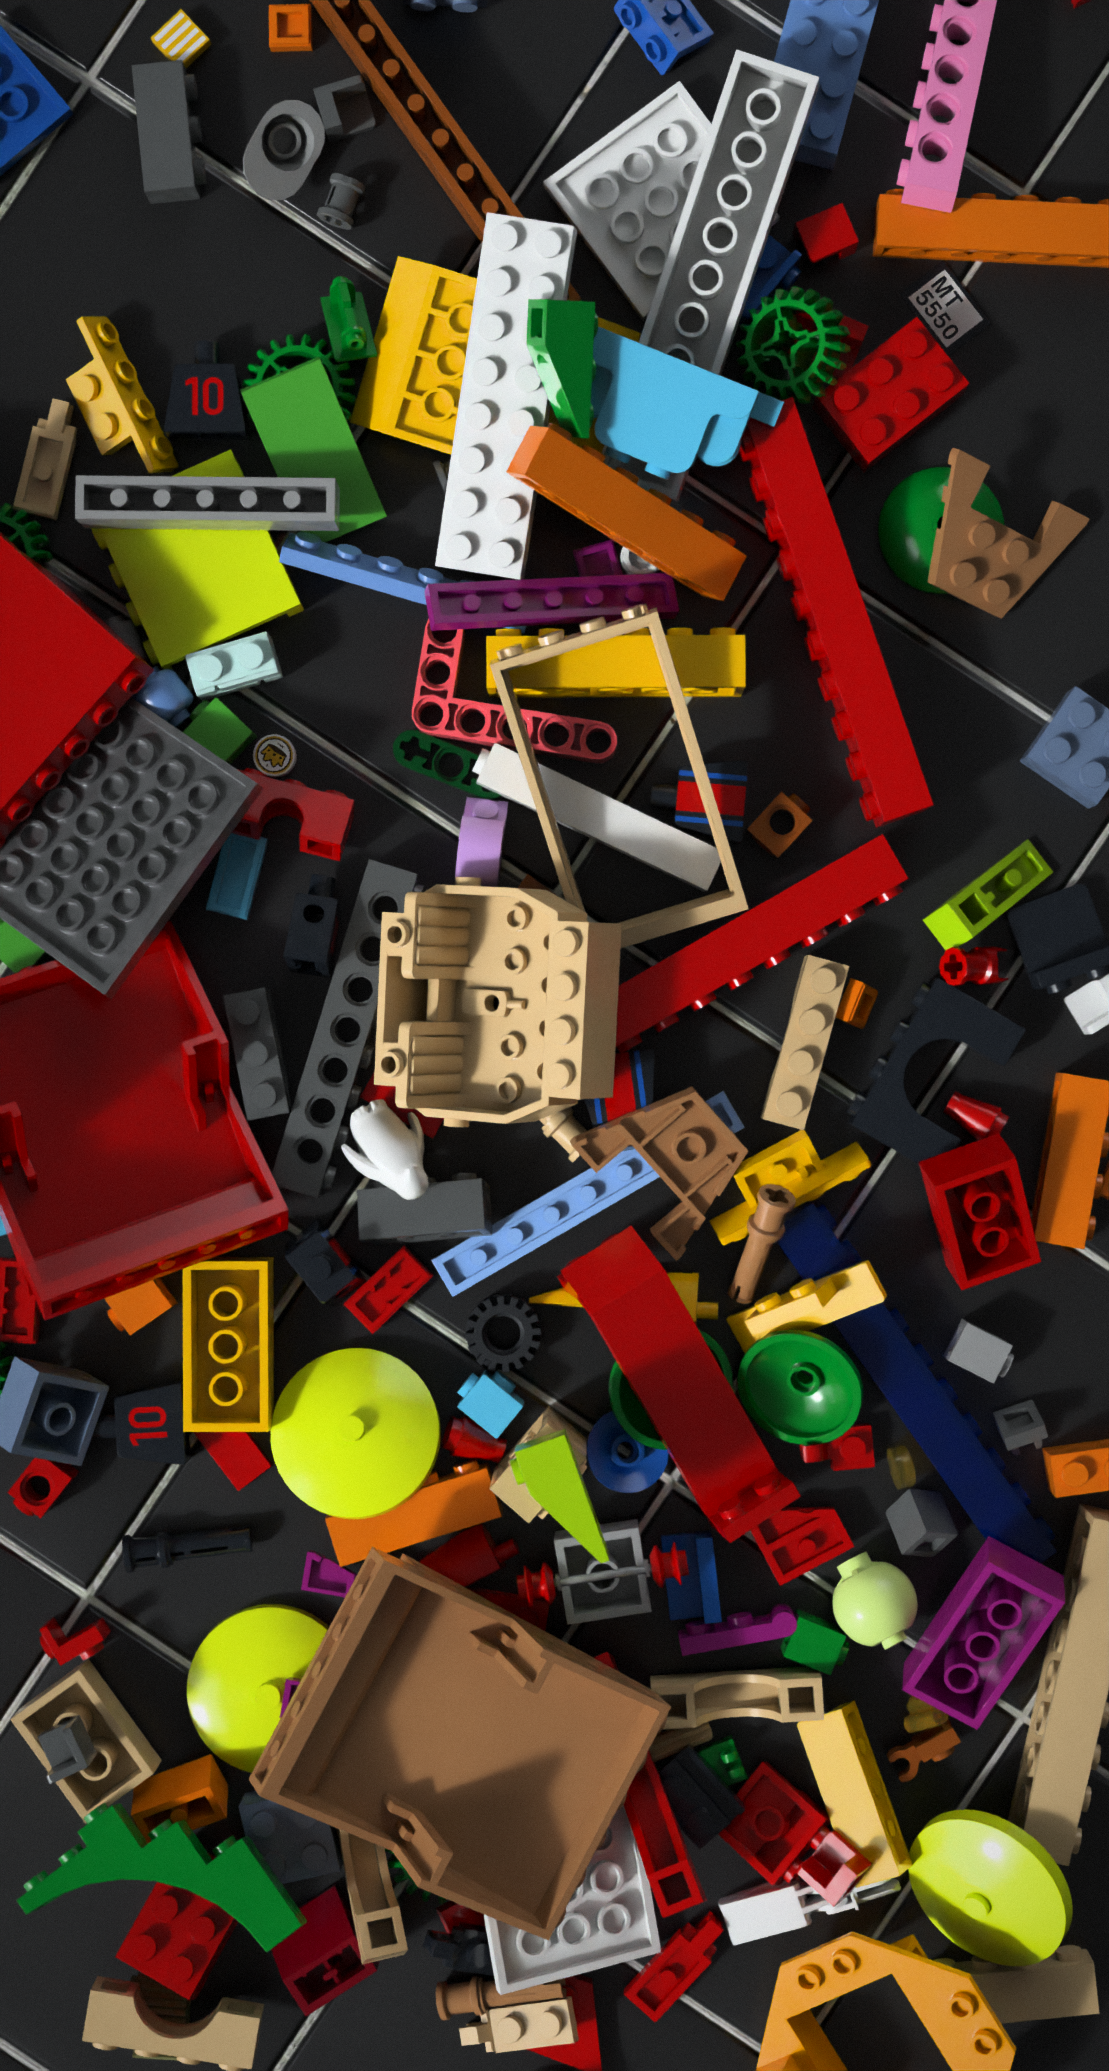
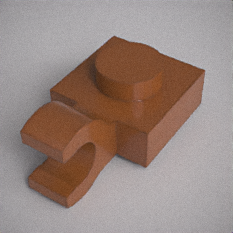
M947 1717L911 1737V1742L903 1746L893 1747L886 1755L890 1763L895 1762L899 1758H905L909 1761L907 1768L897 1773L901 1782H907L916 1776L921 1760L925 1763L930 1759L934 1762L945 1759L955 1751L954 1746L961 1743Z

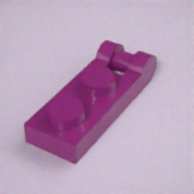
M779 1603L771 1608L769 1614L752 1617L751 1612H739L727 1616V1622L705 1624L704 1619L691 1621L685 1624L686 1629L678 1630L682 1656L791 1636L797 1628L794 1612L789 1605Z

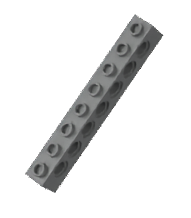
M371 859L368 860L272 1171V1176L279 1187L314 1198L322 1196L323 1190L331 1191L337 1173V1167L331 1166L335 1150L343 1151L341 1146L346 1144L350 1127L343 1125L348 1109L356 1110L362 1092V1087L356 1085L360 1069L368 1071L375 1049L374 1046L368 1044L373 1029H377L380 960L375 962L368 961L363 955V946L370 938L376 937L381 939V920L378 919L375 913V907L379 900L386 897L393 898L398 906L397 913H404L406 893L424 891L425 886L418 884L420 876L416 873ZM364 977L371 982L373 992L368 1000L358 1002L352 997L350 988L356 979ZM349 1017L355 1019L360 1026L358 1038L350 1043L342 1040L338 1034L340 1022ZM333 1058L343 1060L348 1068L346 1078L339 1083L331 1081L326 1075V1065ZM321 1098L330 1100L335 1107V1115L327 1123L319 1121L313 1113L314 1104ZM306 1139H314L321 1144L323 1154L318 1162H308L303 1158L301 1146Z

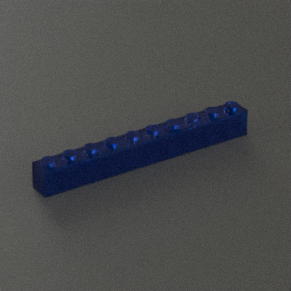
M808 1201L785 1217L783 1223L785 1232L777 1243L803 1280L812 1278L813 1281H817L854 1266L862 1260L848 1239L841 1243L831 1230L837 1223L823 1204L816 1208L811 1201ZM881 1302L833 1321L985 1540L990 1536L1039 1563L1044 1562L1057 1553L1050 1543L1056 1537L1042 1516L1035 1520L1025 1507L1031 1503V1500L1017 1481L1010 1485L1001 1471L1007 1468L1006 1464L993 1446L988 1450L984 1449L977 1439L983 1433L969 1412L961 1416L952 1402L959 1397L944 1377L939 1381L935 1379L928 1369L934 1364L933 1360L920 1342L913 1347L904 1333L910 1327L898 1310L894 1308L889 1312Z

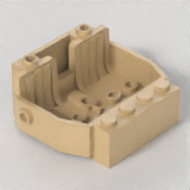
M455 877V885L436 884L425 892H407L404 901V913L382 912L374 1085L396 1086L395 1103L398 1108L416 1109L425 1117L444 1118V1126L469 1127L470 1121L502 1124L534 1122L578 1104V1099L613 1097L622 924L587 922L586 912L548 890L481 886V878ZM495 997H497L499 1000V1006L497 1010H495L494 1008Z

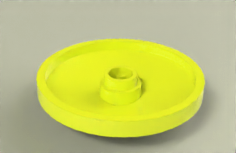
M348 1348L333 1351L316 1358L304 1366L292 1377L282 1391L275 1406L271 1423L272 1453L284 1482L296 1496L310 1507L329 1516L343 1519H366L383 1515L396 1509L413 1497L425 1483L434 1467L441 1438L440 1420L435 1401L418 1374L392 1355L365 1348Z
M263 1604L235 1612L218 1623L205 1637L196 1651L189 1669L187 1703L192 1722L199 1736L220 1759L240 1770L253 1772L281 1719L280 1714L286 1679L288 1677L303 1678L329 1629L326 1623L313 1614L293 1606Z
M963 1809L948 1811L934 1817L925 1825L914 1840L909 1852L913 1865L908 1868L913 1892L927 1917L953 1943L981 1959L1007 1966H1026L1041 1962L1052 1955L1059 1947L1069 1931L1072 1921L1073 1905L1070 1890L1063 1873L1052 1856L1027 1832L996 1815L977 1810Z

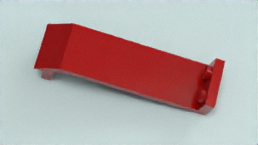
M632 1225L620 1233L609 1236L598 1247L585 1255L571 1260L565 1268L560 1270L561 1274L557 1278L566 1292L582 1304L593 1320L712 1528L729 1543H732L801 1497L794 1483L776 1468L665 1269Z

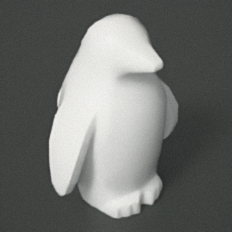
M383 1099L371 1101L367 1106L362 1105L351 1114L350 1129L360 1153L343 1144L341 1148L344 1155L360 1173L370 1179L379 1181L397 1192L402 1198L412 1200L424 1195L429 1187V1182L423 1168L424 1134L416 1115L412 1112L408 1113L410 1129H408Z

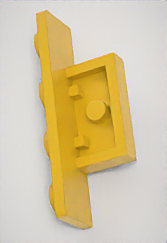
M106 316L80 317L76 322L94 359L67 378L66 381L101 455H112L133 440L148 473L173 471L178 467L177 460L173 454V447L165 437L156 419L152 403L146 398L137 379L135 367L125 354L119 341L117 329Z
M800 1130L741 1162L733 1177L746 1201L709 1220L722 1245L742 1240L749 1235L747 1221L750 1215L756 1212L759 1203L757 1194L761 1186L775 1184L788 1189L795 1197V1208L806 1201L818 1199L825 1191L844 1181L857 1178L862 1171L870 1168L872 1164L857 1141L820 1160L805 1130Z
M866 1260L817 1281H813L812 1278L806 1279L794 1285L789 1292L778 1295L777 1292L769 1294L758 1300L754 1304L755 1306L730 1315L726 1320L743 1352L746 1354L748 1349L757 1340L769 1333L790 1329L810 1331L881 1303L886 1299L887 1294L869 1260Z

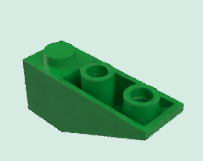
M528 299L526 345L560 427L572 434V437L589 438V430L594 421L591 387L596 376L593 344L598 331L595 302Z

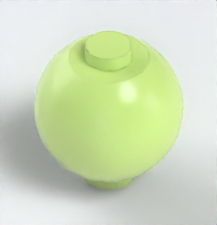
M867 1552L861 1553L839 1565L837 1569L842 1578L834 1589L832 1603L835 1619L842 1631L849 1638L862 1645L873 1647L882 1643L885 1650L906 1640L907 1636L904 1631L913 1625L918 1606L914 1586L907 1575L896 1566L887 1562L871 1561Z

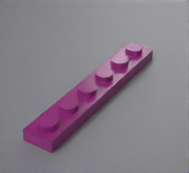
M666 573L428 584L424 591L431 631L584 623L600 617H604L606 622H612L623 618L621 611L640 604H646L648 610L657 607L660 619H672L679 613L674 580Z

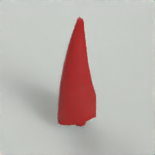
M481 1523L451 1538L419 1562L466 1587L506 1567L505 1561L520 1554V1550L513 1538L496 1546L489 1531Z

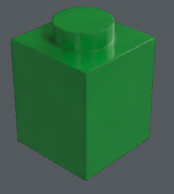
M796 1608L794 1615L797 1624L793 1634L785 1637L781 1644L783 1656L831 1676L834 1666H842L848 1653L850 1643L845 1641L846 1634L839 1625Z

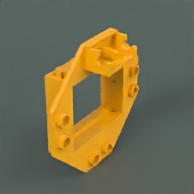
M852 1931L782 1962L755 2071H848L810 2009L890 1974H893L952 2071H1011L1016 2046L970 1973L928 1959L914 1934L894 1943L886 1944Z

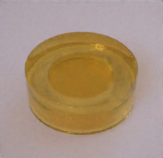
M904 1445L888 1448L887 1459L896 1488L900 1490L914 1486L916 1476L908 1449Z

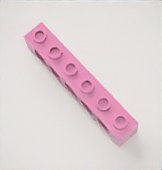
M944 0L943 5H934L929 31L937 32L935 44L926 43L921 69L929 70L927 82L918 81L913 108L921 109L918 121L910 120L905 146L912 147L910 160L902 159L896 184L904 186L901 203L948 213L952 212L958 191L997 0ZM961 1L968 2V3H970L972 6H970V7L962 6V5H960L958 2H961ZM949 40H960L964 45H956ZM942 78H951L957 83L949 84L944 82ZM942 116L948 119L949 122L941 123L933 119V117ZM935 155L939 157L941 161L932 162L927 160L924 156Z

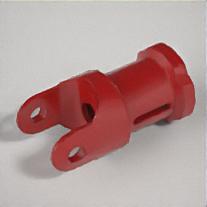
M985 946L975 947L969 952H965L962 948H949L940 959V974L947 984L953 986L962 985L966 981H971L978 985L1005 982L1009 978H999L997 952L1007 951V949Z

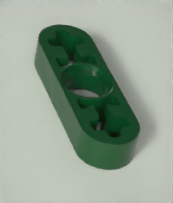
M417 730L404 731L395 739L393 754L401 766L482 799L497 800L502 797L491 790L490 792L483 791L484 787L476 784L477 779L471 778L470 786L462 783L470 773L471 761H477L479 755ZM413 738L420 740L419 747L426 752H432V745L441 747L433 757L432 770L423 768L428 760L420 756H414L412 761H407L405 759L406 753L401 749L402 744H410ZM450 753L459 755L464 763L462 772L456 777H447L439 769L442 757Z

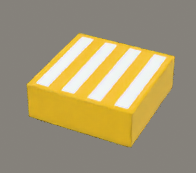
M182 9L151 37L153 44L169 61L182 60L185 68L212 45L210 39Z

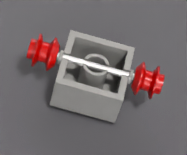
M638 1519L599 1524L609 1551V1561L600 1563L567 1530L555 1531L554 1543L559 1573H555L554 1578L553 1570L545 1562L542 1563L540 1572L531 1573L528 1567L524 1565V1574L517 1575L520 1601L528 1600L530 1608H533L534 1601L538 1598H544L548 1605H552L556 1597L557 1587L558 1591L562 1590L567 1625L652 1612L647 1577H651L650 1572H652L653 1581L660 1588L664 1587L666 1579L674 1577L679 1585H682L681 1576L689 1575L686 1551H677L675 1542H673L671 1552L662 1553L657 1545H654L649 1555L651 1563L649 1564L648 1559H644Z

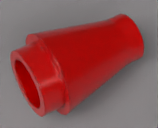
M955 1091L943 1112L956 1121L977 1141L998 1133L1001 1134L1010 1118L1001 1112V1107L964 1096Z
M452 1416L445 1429L441 1448L449 1450L450 1456L489 1460L499 1463L504 1455L507 1439L501 1437L494 1438L480 1425L466 1416H462L461 1419Z

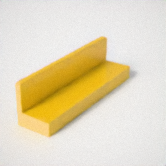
M855 1700L841 1704L828 1713H824V1720L798 1722L797 1727L833 1830L837 1831L872 1863L856 1885V1888L903 1874L913 1863Z

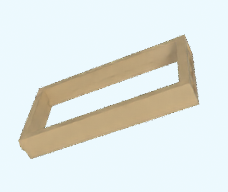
M640 604L621 611L623 618L606 623L605 618L600 617L579 625L581 632L564 637L563 630L540 636L538 637L540 645L523 650L521 643L496 651L498 658L490 662V668L565 900L585 912L508 671L649 627L729 889L616 923L622 924L620 948L749 909L657 607L648 610L646 604Z

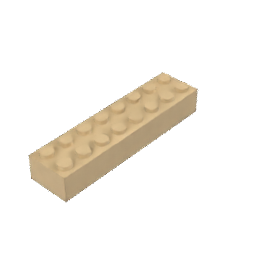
M1080 1503L1063 1573L1065 1604L1052 1622L1008 1817L1009 1822L1020 1827L1037 1840L1057 1864L1069 1866L1071 1854H1077L1080 1849L1082 1829L1078 1828L1081 1811L1087 1812L1089 1808L1091 1787L1087 1786L1090 1770L1097 1769L1101 1755V1746L1097 1744L1100 1728L1105 1729L1109 1721V1703L1106 1702L1109 1691V1510Z

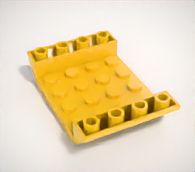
M398 256L374 337L377 357L368 358L350 423L451 455L477 278L436 265ZM598 317V327L639 343L641 333ZM550 406L548 424L552 423L560 426L553 408ZM594 418L589 430V438L571 437L570 441L580 448L586 445L602 453L604 445L595 435L597 418Z

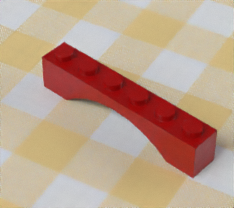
M609 1652L593 1657L619 1672L614 1656ZM648 1750L644 1767L636 1773L627 1790L624 1808L643 1861L647 1878L661 1915L665 1918L707 1901L651 1752Z

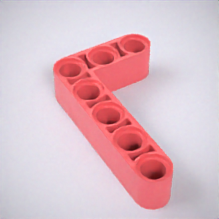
M428 619L425 626L412 706V719L417 729L435 738L493 747L494 743H497L509 750L517 751L514 740L507 738L503 733L504 725L508 720L502 705L455 698L465 641L464 629H457L456 636L452 641L442 643L434 638V631H431ZM436 664H443L450 669L449 679L439 685L429 682L427 680L429 669ZM430 705L438 706L443 710L442 721L436 726H426L421 722L420 715L422 711ZM521 709L535 754L590 763H604L615 754L617 735L614 729L607 723ZM470 712H478L485 717V725L477 733H469L462 728V720ZM554 725L564 727L569 733L567 742L558 747L549 745L544 737L549 727ZM594 732L605 733L611 741L610 747L603 753L591 752L586 745L590 734Z

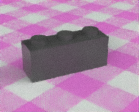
M182 60L131 65L143 185L150 204L201 199L199 185L206 184V173L203 158H196L195 143L202 142L199 116H192L191 101L198 100L195 75L187 73Z
M264 987L223 995L247 1121L290 1113L293 1101L271 989Z
M475 1173L452 1175V1181L436 1182V1178L428 1177L429 1187L424 1195L416 1199L406 1200L379 1181L369 1183V1189L357 1190L359 1240L367 1246H380L493 1235L490 1185L482 1178L477 1179V1174Z

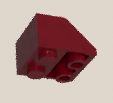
M336 1883L298 1907L308 1922L271 1949L284 1984L305 2016H308L375 1973L380 1962L375 1961L362 1964L351 1906Z

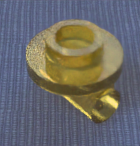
M911 1696L907 1703V1709L910 1714L904 1719V1727L909 1733H914L941 1726L947 1721L949 1715Z

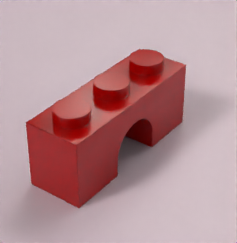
M255 769L238 770L259 784L263 790L232 831L233 834L259 840L264 825L271 818L281 815L290 816L296 819L302 826L299 834L301 852L341 861L354 819L353 799H349L345 794L335 790L322 792L307 788L304 783L297 780L286 779L280 781L269 778L264 773Z

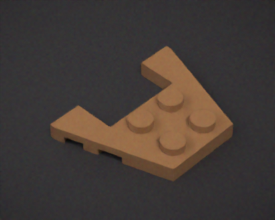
M952 448L948 459V464L951 465L948 486L943 488L941 502L945 503L941 528L936 529L928 583L1002 619L1087 525L1089 518L1061 503L1052 501L1033 540L971 508L990 465L960 449Z
M689 1087L574 1136L570 1140L572 1147L596 1173L626 1147L632 1145L681 1199L682 1202L650 1228L652 1235L676 1261L685 1252V1245L694 1230L698 1231L706 1219L704 1215L715 1197L721 1195L748 1153L744 1144L693 1087Z

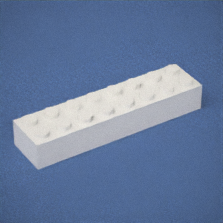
M487 212L435 566L519 580L525 577L537 492L506 473L529 427L548 426L551 406L526 345L528 299L567 300L577 230L572 225Z

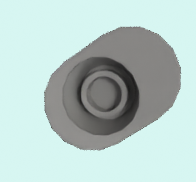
M284 100L273 105L261 119L246 147L243 157L244 175L248 185L257 195L268 200H284L295 195L305 182L325 142V127L320 115L311 105L300 100Z

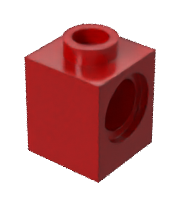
M34 1458L7 1493L15 1498L13 1504L21 1512L31 1517L35 1514L41 1519L53 1507L78 1475L79 1471L70 1464ZM34 1476H43L48 1480L50 1484L49 1495H40L35 1492L32 1487Z

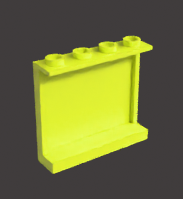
M231 449L173 475L187 477H245ZM91 528L101 550L108 548L115 562L108 565L116 585L119 589L125 586L132 600L126 603V608L136 627L143 625L149 640L144 641L143 645L153 665L160 663L163 669L173 670L172 665L186 659L185 655L211 648L286 613L291 617L304 611V607L284 563L279 562L280 554L269 530Z

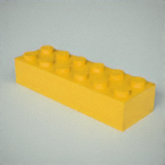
M726 627L710 629V635H693V629L691 628L667 629L665 637L684 697L742 696L746 687L745 635H736L735 628ZM641 628L508 671L517 698L670 697L652 636L647 628ZM497 629L496 636H486L487 691L489 697L500 698L490 668L491 660L498 658L497 650L521 643L523 650L540 645L538 637L559 630H563L564 633V629H539V636H521L520 629Z

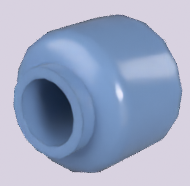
M155 666L153 668L154 671L147 678L144 687L131 697L177 728L190 717L191 714L187 711V708L192 704L194 696L174 670H160Z

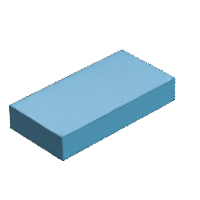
M233 833L230 834L221 848L206 910L245 920L249 919L269 839L260 837L259 840Z

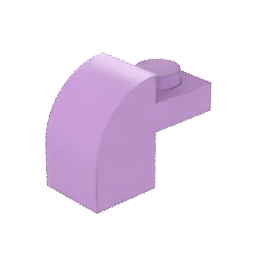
M467 797L460 827L455 877L481 878V886L498 887L508 802Z

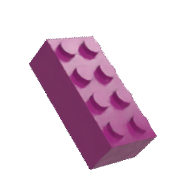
M988 1536L905 1660L902 1690L978 1730L1065 1604L1064 1576Z

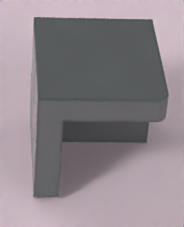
M356 75L313 89L329 143L376 128L375 118L362 75Z
M909 1488L886 1510V1516L902 1555L934 1557L958 1535L944 1498L939 1491Z
M80 1715L45 1730L38 1736L52 1767L46 1775L49 1784L87 1768L97 1755Z

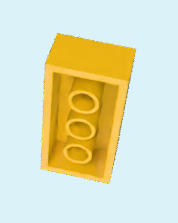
M213 1257L184 1268L183 1432H269L274 1413V1257Z

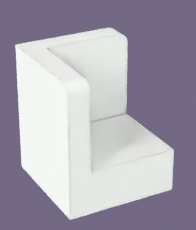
M1109 973L1095 978L1064 998L1066 1006L1084 1034H1093L1109 1024Z

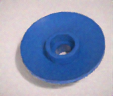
M610 1411L603 1415L592 1427L587 1439L586 1456L593 1475L600 1483L617 1492L634 1493L647 1489L661 1477L667 1466L669 1452L667 1450L651 1448L636 1441L620 1426L613 1411ZM622 1442L627 1443L630 1447V1454L626 1458H621L617 1451L618 1446Z

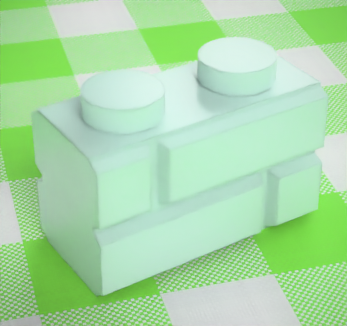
M267 631L185 655L197 697L202 701L260 685L261 680L267 683L283 678L272 638Z

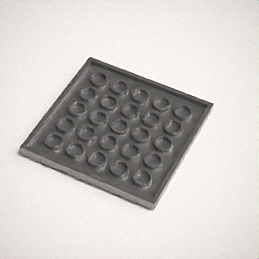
M130 697L118 710L115 720L108 726L103 727L90 742L88 750L81 757L75 759L64 771L59 783L51 790H48L34 805L30 816L20 822L5 838V843L0 848V918L102 994L112 999L263 788Z

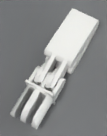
M798 1876L791 1884L784 1880L782 1884L772 1886L767 1882L723 1897L719 1900L718 1905L727 1926L730 1940L733 1945H738L808 1926L812 1923L810 1916L812 1912L826 1911L827 1914H835L855 1908L857 1911L859 1910L858 1904L901 1890V1886L897 1879L890 1878L858 1888L855 1887L849 1897H846L833 1907L807 1882L801 1881L800 1876Z

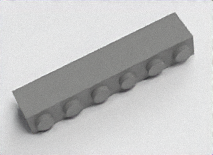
M76 475L75 519L83 528L339 531L340 488L336 478Z

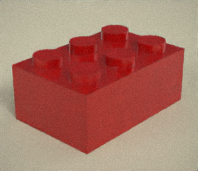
M916 317L838 378V384L829 385L825 389V396H816L812 408L865 473L965 393L970 383L919 318Z
M999 1133L919 1162L945 1265L961 1291L1041 1262L1017 1159Z
M207 1852L212 1860L216 1858L214 1855ZM157 1882L115 1957L187 2000H193L197 1998L238 1921L217 1904L187 1889Z

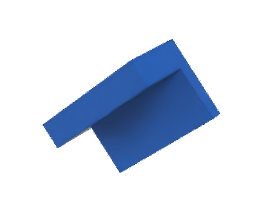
M711 1530L661 1535L663 1553L671 1552L673 1542H675L677 1551H686L689 1575L681 1576L682 1585H679L675 1577L666 1579L670 1620L704 1617L705 1624L722 1622Z

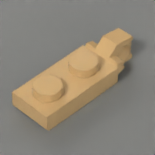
M53 398L48 420L39 418L37 426L32 428L13 504V509L16 511L23 509L28 514L57 521L77 441V428L70 426L74 406L69 402Z
M566 1996L563 1999L555 1998L492 2007L485 2015H480V2022L467 2023L465 2027L459 2028L462 2046L485 2043L486 2052H510L571 2044L579 2040L572 1996Z

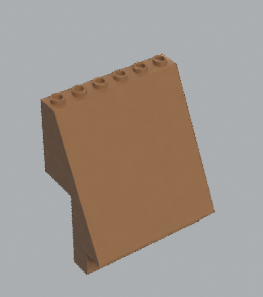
M372 1547L250 1775L249 1781L260 1797L391 1850L417 1887L549 1941L554 1929L562 1923L566 1907L575 1889L579 1888L586 1876V1868L595 1851L603 1845L607 1828L616 1811L620 1810L624 1805L627 1790L636 1773L644 1767L650 1746L656 1735L665 1727L671 1706L655 1691L411 1557L402 1554L400 1559Z

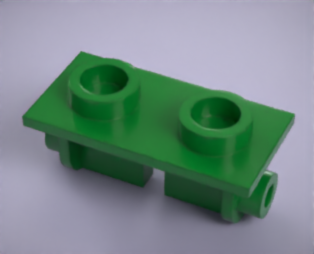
M336 277L329 289L330 296L320 297L335 362L377 357L362 292H355L353 282L348 280L347 277Z

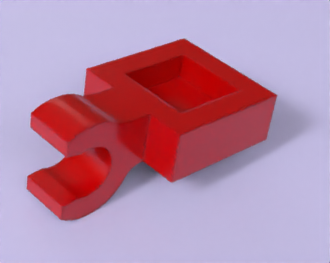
M870 1423L853 1424L842 1436L824 1444H799L800 1457L804 1463L830 1459L833 1471L875 1467L872 1427Z

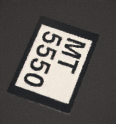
M944 261L940 262L900 293L948 356L992 324Z

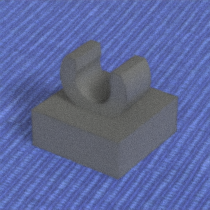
M1032 1399L992 1412L996 1427L1007 1450H1011L1015 1456L1020 1455L1019 1447L1034 1443L1036 1449L1041 1448L1042 1439L1048 1437L1045 1424Z

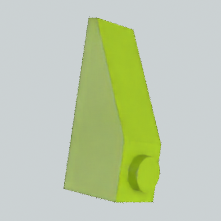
M1027 839L935 909L923 921L945 950L959 947L975 937L1050 876L1053 871L1029 839Z
M566 1429L516 1445V1458L511 1459L510 1464L517 1484L526 1483L529 1494L600 1563L609 1561V1551Z

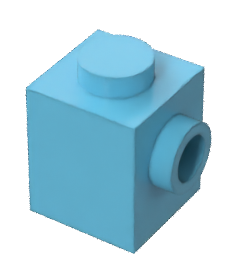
M485 1369L479 1377L472 1373L457 1391L462 1396L457 1407L496 1439L522 1409L524 1400L513 1392L516 1385L498 1370L492 1375Z

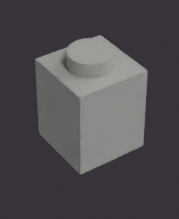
M961 1319L943 1355L948 1361L993 1384L998 1375L1001 1377L1006 1375L1014 1359V1355L1010 1353L1013 1345L964 1319Z

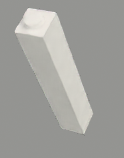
M494 743L491 751L483 748L472 770L479 774L476 784L537 813L519 754L497 743ZM538 763L557 823L703 892L708 891L721 863L717 848Z

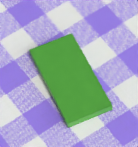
M320 357L241 389L243 399L278 477L336 478L339 485V531L302 532L318 536L321 542H328L387 517Z

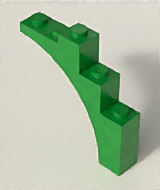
M103 1803L84 1817L87 1825L77 1832L87 1847L83 1849L79 1843L68 1850L58 1859L62 1864L61 1867L50 1875L43 1870L23 1885L27 1892L16 1900L27 1915L39 1910L64 1893L88 1884L120 1879L156 1881L187 1889L217 1904L245 1926L266 1953L308 1922L249 1836L237 1841L234 1835H232L212 1850L216 1856L212 1860L185 1819L172 1824L170 1819H167L148 1834L152 1840L148 1843L121 1803L112 1805L109 1808L106 1803Z

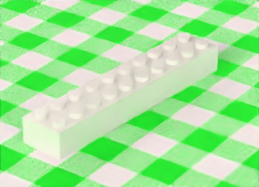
M736 49L639 343L717 375H722L819 89L818 76ZM604 445L602 454L606 457L604 461L606 465L614 470L616 467H620L633 473L639 478L637 485L646 491L652 488L667 495L673 501L679 502L689 470L682 473L671 472L667 480L645 471L644 469L647 464L645 461L631 456L627 464L605 455L607 446Z

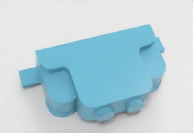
M598 327L593 344L596 376L591 387V404L594 408V418H597L595 435L603 445L607 446L605 455L627 464L631 456L647 462L645 471L668 480L671 472L682 473L688 471L694 465L697 456L701 461L711 466H723L730 463L739 453L741 439L750 417L775 427L784 404L783 401Z

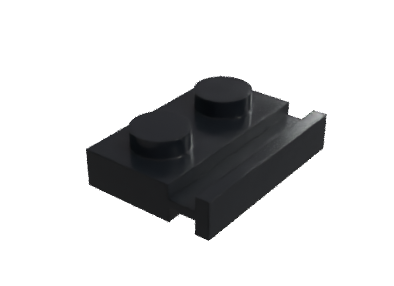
M690 1743L657 1769L679 1828L699 1850L726 1828L736 1816L741 1815L745 1811L744 1803Z

